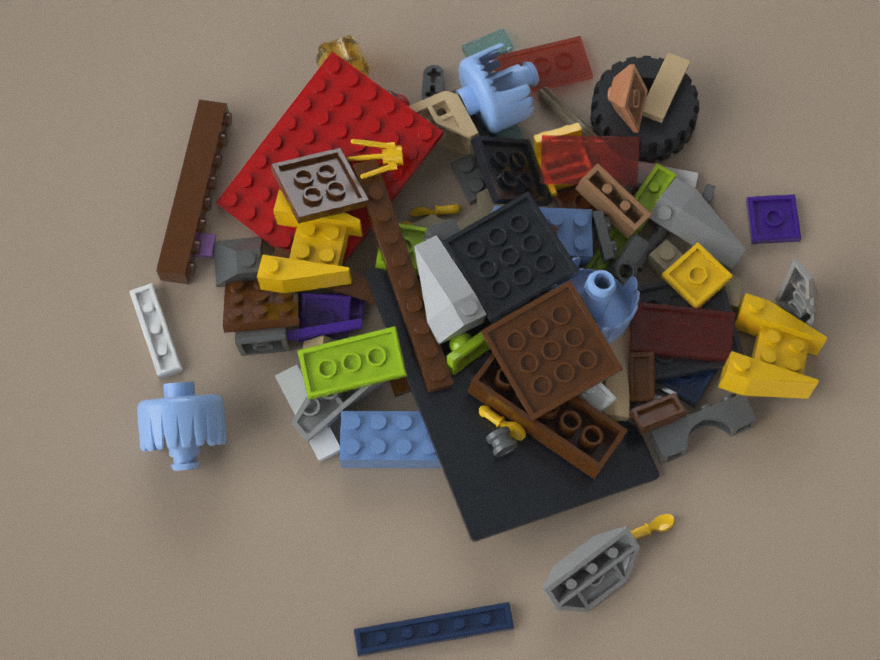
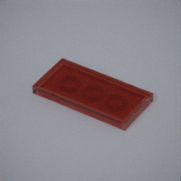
M581 36L501 54L493 59L500 61V67L495 69L494 72L502 71L516 64L522 66L523 62H532L538 72L539 83L535 87L529 86L531 93L538 92L544 86L551 89L593 79V73Z
M542 135L540 184L578 185L581 179L596 164H599L621 186H638L639 137Z
M638 302V309L632 318L629 351L655 352L657 355L726 362L732 349L735 312Z

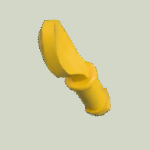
M459 204L435 205V209L419 206L412 209L410 215L413 217L434 214L439 217L440 215L457 214L460 212L461 206Z
M487 405L479 408V414L494 423L497 428L508 426L512 438L521 441L526 437L525 430L520 424L505 421L504 416H500Z
M662 514L656 517L650 524L644 523V525L630 530L635 540L645 535H651V531L665 532L673 527L675 519L671 514Z

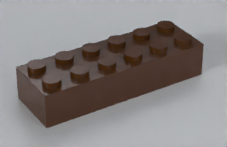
M493 353L472 379L467 391L492 410L504 416L508 421L520 424L527 434L593 479L599 474L628 431L579 396L532 422Z

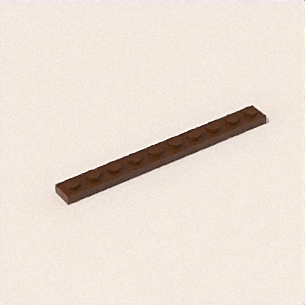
M377 159L353 164L352 170L369 200L368 207L365 208L428 393L452 387L454 382L441 344H438L427 324L422 289L382 174L380 173L365 179L360 177L361 174L379 168Z

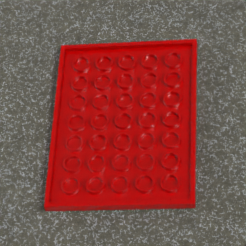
M332 51L216 201V204L273 248L279 247L291 251L297 227L277 224L274 207L280 187L271 171L273 163L341 148L346 159L351 156L382 154V149H387L352 144V139L383 143L395 142V146L401 145L403 165H397V170L381 173L392 203L444 136V132ZM377 159L379 168L388 165L383 164V159ZM370 160L348 161V163L352 168L353 164L362 163ZM365 207L345 212L361 221L363 235L362 237L349 235L342 266H344L372 229Z

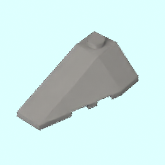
M677 177L661 195L650 212L651 216L649 218L693 246L697 242L700 243L717 261L732 270L746 250L699 191Z
M437 235L415 245L414 250L427 324L438 344L440 345L484 323L486 312Z
M796 258L792 261L775 300L782 309L813 328L818 291L813 277Z
M385 382L313 400H308L306 397L291 424L309 442L340 419L341 411L352 410Z

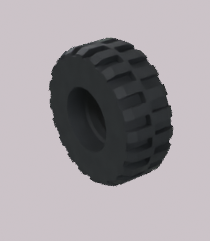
M634 56L626 58L624 62L618 61L612 65L611 70L608 69L601 75L600 81L595 85L591 103V125L594 126V132L621 158L624 157L635 162L645 161L646 163H654L658 159L664 161L670 158L671 153H679L683 149L684 144L688 143L692 137L700 104L697 99V89L694 85H691L692 80L686 73L663 122L641 121L639 132L631 130L608 100V89L612 87L613 78L630 64H635L648 90V95L664 62L663 58L659 57V59L651 58V56L636 58Z

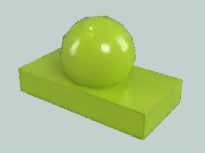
M464 332L450 339L449 346L452 353L447 355V365L452 375L458 373L490 350L481 332L473 338L470 334Z

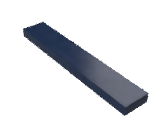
M505 602L354 629L357 655L360 657L513 630L514 625L510 603Z

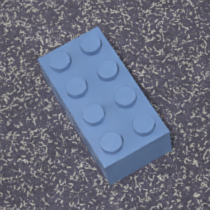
M494 206L492 212L499 209L502 206ZM539 207L549 224L558 226V238L572 259L581 257L579 265H587L593 257L592 209Z
M341 411L339 459L341 468H442L419 411Z

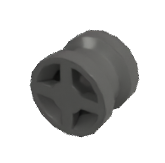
M508 426L501 427L486 437L488 444H491L494 448L493 454L495 457L506 455L518 446L516 440L511 438V431Z

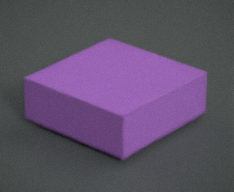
M200 233L198 240H201V250L199 255L195 254V257L213 259L216 235Z

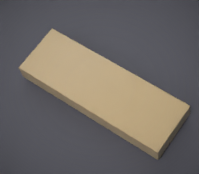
M667 53L646 97L643 116L660 123L663 122L689 67V60Z

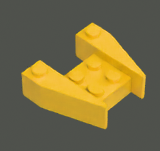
M279 189L274 207L277 224L297 227L289 258L262 255L257 274L261 290L292 293L351 284L350 268L343 267L342 263L349 235L359 237L363 235L361 221L344 212L298 224L282 191Z
M745 293L737 309L734 321L738 331L756 336L752 356L748 357L731 351L723 366L718 388L742 396L808 399L819 380L803 375L807 354L817 356L827 337L771 301Z

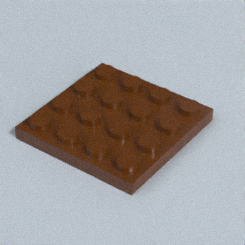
M571 280L480 331L532 422L623 370Z

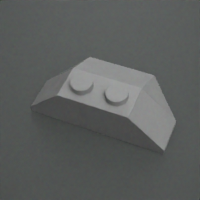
M627 526L596 534L552 567L542 589L556 610L588 612L628 581L640 546Z

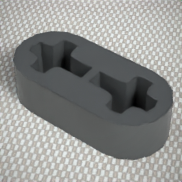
M430 65L424 70L422 100L429 98L431 91H435V95L444 91V71L438 65ZM432 74H437L435 83H431Z

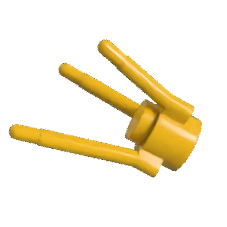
M358 139L351 140L352 144L387 148L382 149V154L359 155L347 158L348 161L383 159V164H388L361 174V179L389 170H397V165H403L401 145L395 146V142L383 143Z

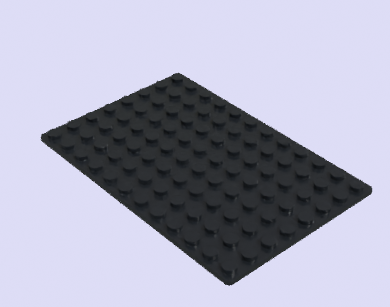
M372 267L365 271V278L385 328L394 326L397 328L407 372L406 380L471 541L477 542L658 479L659 471L643 436L640 435L636 426L629 423L628 420L616 421L628 431L595 479L527 433L523 440H516L517 448L506 455L495 457L493 454L494 448L491 444H488L486 437L499 428L479 414V408L485 404L467 392L472 379L492 354L491 349L458 373L451 374L454 382L452 387L428 393L387 270ZM417 275V278H418V281H419V284H420V287H421L420 276ZM485 317L484 323L466 331V333L470 334L473 338L480 331L489 327L491 323ZM450 340L441 344L446 362L447 355L452 353L449 346Z

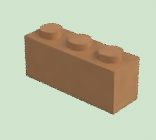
M596 164L576 187V190L598 211L603 210L604 216L608 215L610 223L627 239L651 216V213L599 164Z

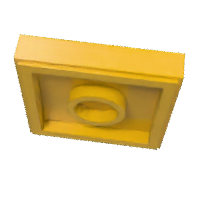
M697 242L662 273V278L697 311L732 280L733 275Z

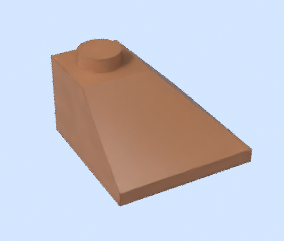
M630 64L613 78L612 87L608 89V100L631 130L639 132L648 90L635 64Z

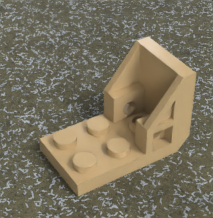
M443 91L408 106L437 128H444L441 130L444 132V136L437 145L464 156L469 154L476 156L471 140L475 136H479V133L458 94Z

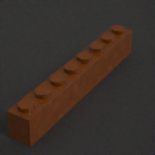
M199 99L156 269L162 281L189 285L190 277L195 275V254L199 255L201 250V240H198L199 234L204 233L206 230L207 220L205 215L206 211L211 209L212 197L210 195L217 185V176L215 174L217 168L220 169L222 164V147L225 148L227 144L226 129L232 123V113H229L227 103Z

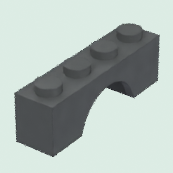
M735 393L727 395L721 399L722 402L715 405L712 403L705 404L698 409V412L693 414L687 412L686 417L652 430L649 440L661 465L685 456L688 449V436L698 428L716 427L726 432L730 437L753 428L757 418L746 397L742 395L736 396Z

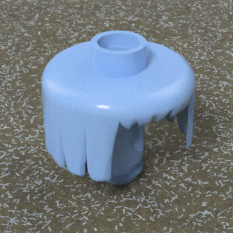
M502 43L464 58L460 62L458 69L461 89L456 90V94L459 95L469 116L475 114L484 130L488 133L500 132L530 118L534 111V106H532L534 101L533 97H527L531 93L529 86L535 87L539 83V75L532 62H523L522 66L516 64L502 71L491 73L500 67V61L493 59L499 56V52L496 50L504 46Z
M575 257L572 260L579 269L581 257ZM581 268L579 269L580 274L570 280L606 341L610 344L623 335L638 309L640 292L637 290V279L631 276L622 286L608 271H594L593 269L585 270Z
M194 381L163 384L164 398L143 400L137 406L140 449L144 452L145 450L164 449L165 435L169 457H173L174 464H170L173 470L198 469L200 462H197L196 455L200 454V446L204 445L205 437L210 446L215 444L225 445L227 441L224 400L218 394L195 395Z

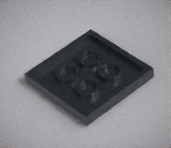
M475 136L471 140L493 204H507L528 191L539 206H547L552 202L529 139Z

